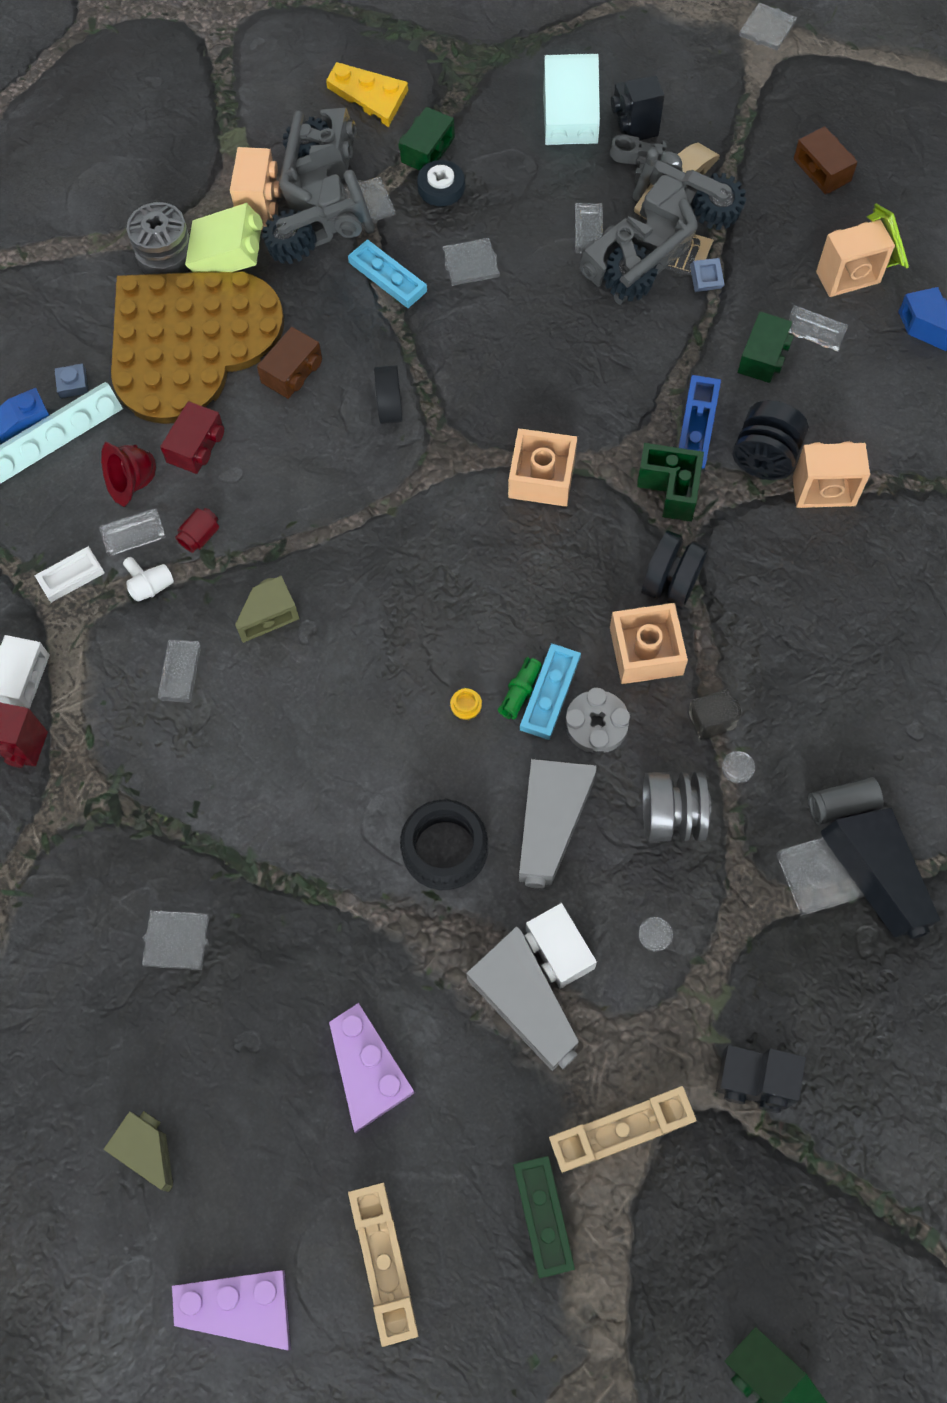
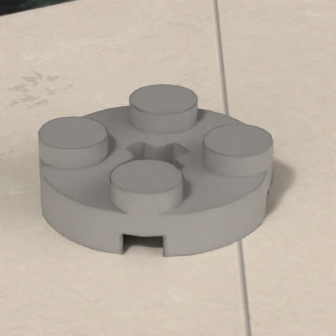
M592 688L589 692H584L577 696L568 707L565 722L568 737L575 746L585 752L604 751L605 753L612 751L621 745L626 738L630 714L625 704L617 696L610 692H605L601 688ZM594 715L603 717L605 726L596 725L592 727L590 725L592 722L591 717Z

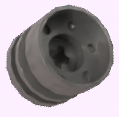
M164 202L149 203L135 210L128 219L126 230L140 269L145 274L185 273L188 271L189 268L185 265L190 237L182 212L175 206Z
M669 772L645 773L643 784V820L645 836L648 842L671 841L674 826H678L682 841H689L691 830L695 841H706L711 820V796L704 772H693L691 784L688 773L680 772L677 787H673Z

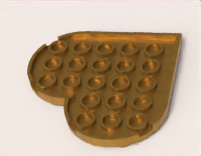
M241 271L117 276L111 378L119 400L134 412L135 416L149 422L161 424L175 423L188 401L206 407L212 400L216 401L225 386L227 372L239 371L256 365L261 361L260 358L281 339L284 329V315L279 297L265 281Z

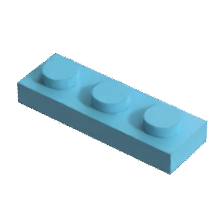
M368 239L348 255L349 263L407 308L427 292V284Z
M551 643L521 721L520 731L550 740L581 657L580 652Z

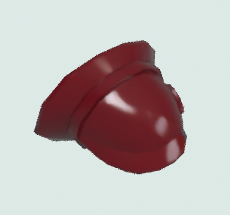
M108 442L104 443L101 451V464L107 490L116 503L126 507L131 501L133 493L147 486L154 478L156 471L155 459L149 451L137 447V445L116 447Z

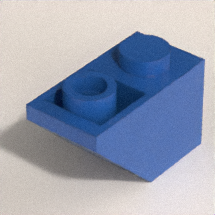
M935 287L905 294L898 313L908 335L947 351V300L942 297L939 288Z

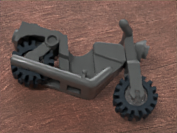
M346 107L322 109L320 111L322 119L317 118L315 120L314 117H309L308 121H306L301 111H295L291 127L288 126L286 129L287 133L283 134L284 140L282 141L286 151L279 186L290 211L289 214L285 210L281 211V216L279 217L277 214L273 215L274 220L268 219L266 222L267 227L262 229L264 233L262 238L275 261L279 259V262L284 264L287 259L288 263L292 264L294 263L293 259L297 258L299 262L303 260L301 257L303 254L306 257L310 255L309 249L314 250L315 247L330 242L333 233L336 232L343 237L352 238L361 233L362 225L368 234L373 233L375 230L356 175L353 170H348L350 158L353 156L352 146L357 135L355 122L351 121ZM345 178L352 199H347L341 179ZM316 221L322 223L324 228L314 232L311 223Z
M654 148L650 149L647 152L645 164L632 196L633 200L638 202L646 191L649 182L653 185L645 196L640 210V215L646 218V224L628 216L627 219H623L616 226H609L601 238L596 242H589L582 250L583 256L579 265L580 270L597 287L601 285L604 279L606 281V288L612 287L610 293L619 305L627 299L628 301H633L634 296H636L637 300L642 299L643 294L646 296L652 288L655 277L689 248L698 227L696 217L701 216L699 219L701 224L707 221V227L710 229L715 224L716 230H720L722 225L726 229L730 227L731 223L734 224L746 202V197H744L746 192L745 189L740 190L742 186L740 181L736 184L733 183L735 177L731 176L730 179H726V173H721L720 178H718L717 173H712L711 178L694 170H689L685 173L682 171V160L678 154L665 151L659 161L657 160L658 151ZM687 185L696 188V192L688 189Z

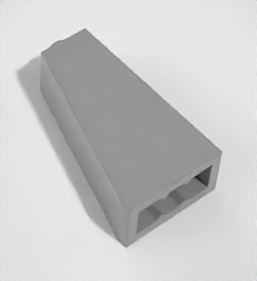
M531 759L519 870V882H525L527 887L544 888L545 885H552L594 784L596 766Z
M516 926L466 973L467 980L551 1071L558 1065L564 1069L577 1057L578 1054L574 1050L577 1048L579 1041L522 931Z

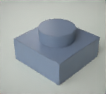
M720 258L696 260L690 264L695 292L721 289L725 285Z
M83 363L54 368L57 393L60 398L82 395L88 392L86 369Z

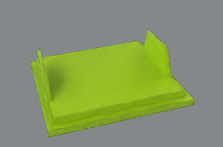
M877 203L874 204L873 213L868 215L867 218L871 221L881 219L895 244L886 268L897 264L909 268L894 213Z

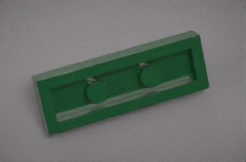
M549 1156L513 1164L538 1278L575 1270Z

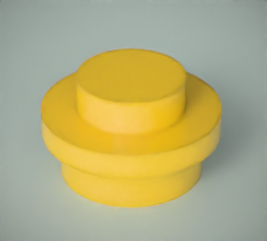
M464 688L458 690L451 698V710L460 719H472L481 711V697L472 689Z

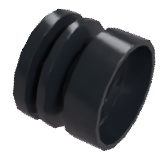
M772 400L756 402L750 407L742 431L733 448L732 456L735 463L750 475L761 479L779 480L786 478L793 470L799 450L809 428L807 419L799 410L789 404Z

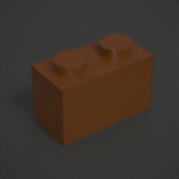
M825 126L799 139L794 155V161L825 195L851 182L858 162L853 154L849 153L837 137Z
M291 327L257 365L261 383L289 399L295 391L301 389L310 373L319 368L322 362L320 344L315 339Z

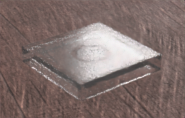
M823 837L777 852V857L801 916L864 897V894Z

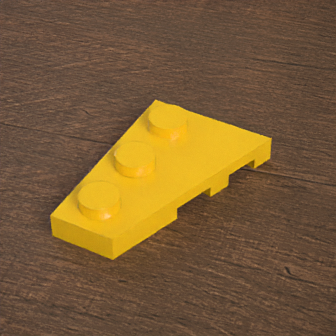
M338 62L335 63L326 80L329 90L350 103L355 102L359 104L368 115L372 116L374 114L381 118V122L387 127L390 126L408 92V82Z

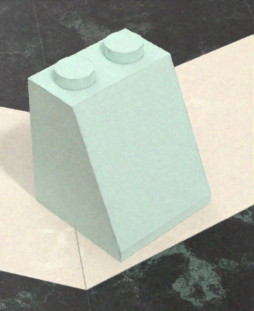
M598 54L545 55L543 87L545 145L598 144L600 126Z

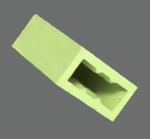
M244 203L192 220L185 265L192 272H235L255 266L257 264L261 229L263 227V220L248 203Z

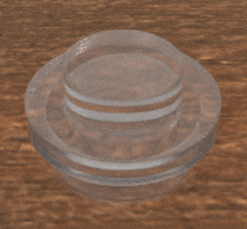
M741 751L729 753L722 763L724 776L734 783L748 781L755 771L753 759L747 753Z
M651 917L641 924L638 935L641 944L646 949L658 952L670 945L673 931L666 920L659 917Z

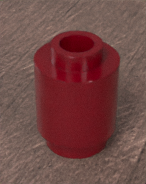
M196 508L177 529L178 534L175 536V539L183 548L191 553H194L197 549L201 550L218 531L219 525L217 521L219 519L207 508L203 510Z

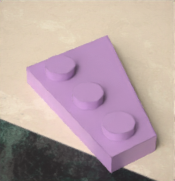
M359 1003L329 1022L355 1133L415 1093Z
M285 1270L172 1286L174 1326L288 1351L291 1350Z

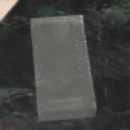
M575 203V253H582V250L589 242H596L602 237L603 203Z
M157 508L99 526L109 556L166 538Z
M168 639L158 691L159 700L191 703L201 645L198 641Z

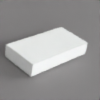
M88 546L34 576L52 603L103 575L105 572Z

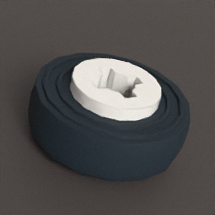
M432 161L426 164L418 174V192L422 199L430 205H451L457 202L464 193V173L458 165L451 161Z

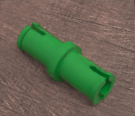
M526 657L516 678L511 679L509 682V691L498 708V712L503 717L515 720L525 699L530 698L532 695V686L543 666L538 660Z

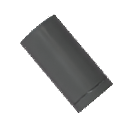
M874 777L808 794L809 810L817 825L882 809L884 805L882 790Z

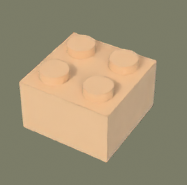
M238 147L230 186L233 206L248 203L263 220V227H267V220L273 221L272 216L275 214L278 216L276 200L281 198L282 192L279 181L276 179L278 174L277 161H273L271 149Z
M881 219L869 223L864 222L844 230H836L827 235L816 273L829 297L881 283L895 247Z
M518 428L508 479V498L567 507L576 458L577 436Z
M847 441L840 444H823L815 442L804 445L792 476L796 508L856 506L870 476L866 443Z
M675 603L612 612L610 632L621 684L682 676L684 674L688 659Z

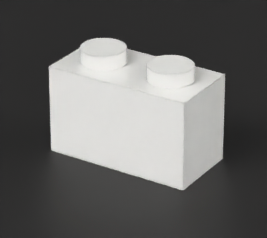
M8 635L4 636L0 645L1 703L30 709L50 656L41 642Z
M562 903L526 923L527 934L524 937L532 953L538 952L544 961L541 969L550 983L555 981L559 989L595 969L597 961Z

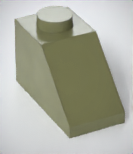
M282 576L265 579L259 585L252 588L235 624L243 643L299 620L295 603Z
M129 1111L103 1150L160 1190L169 1192L173 1187L167 1137L165 1133L158 1129L161 1122L145 1111L140 1116Z

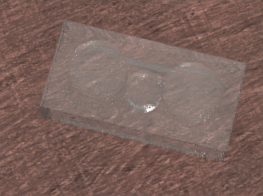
M794 305L789 316V321H793L790 334L820 344L822 347L839 351L849 325Z

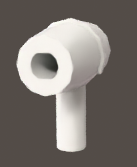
M132 557L126 558L123 562L125 568L132 575V578L126 581L127 590L137 602L154 597L155 594L174 583L173 577L165 564L143 571Z

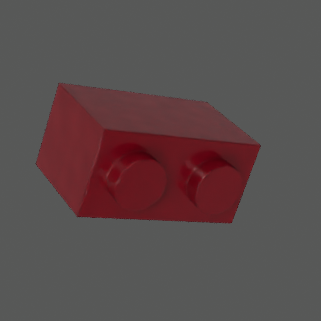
M188 401L160 446L166 463L198 474L202 465L208 463L215 443L220 442L224 435V426L219 412Z
M0 702V755L4 758L6 764L13 767L23 768L24 764L36 767L48 731L29 708Z

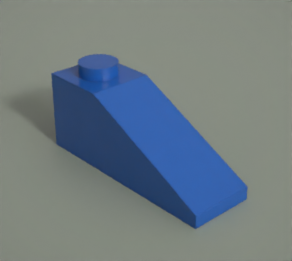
M692 375L678 448L703 451L702 468L705 469L721 379Z
M36 388L14 396L0 406V445L49 416V412Z

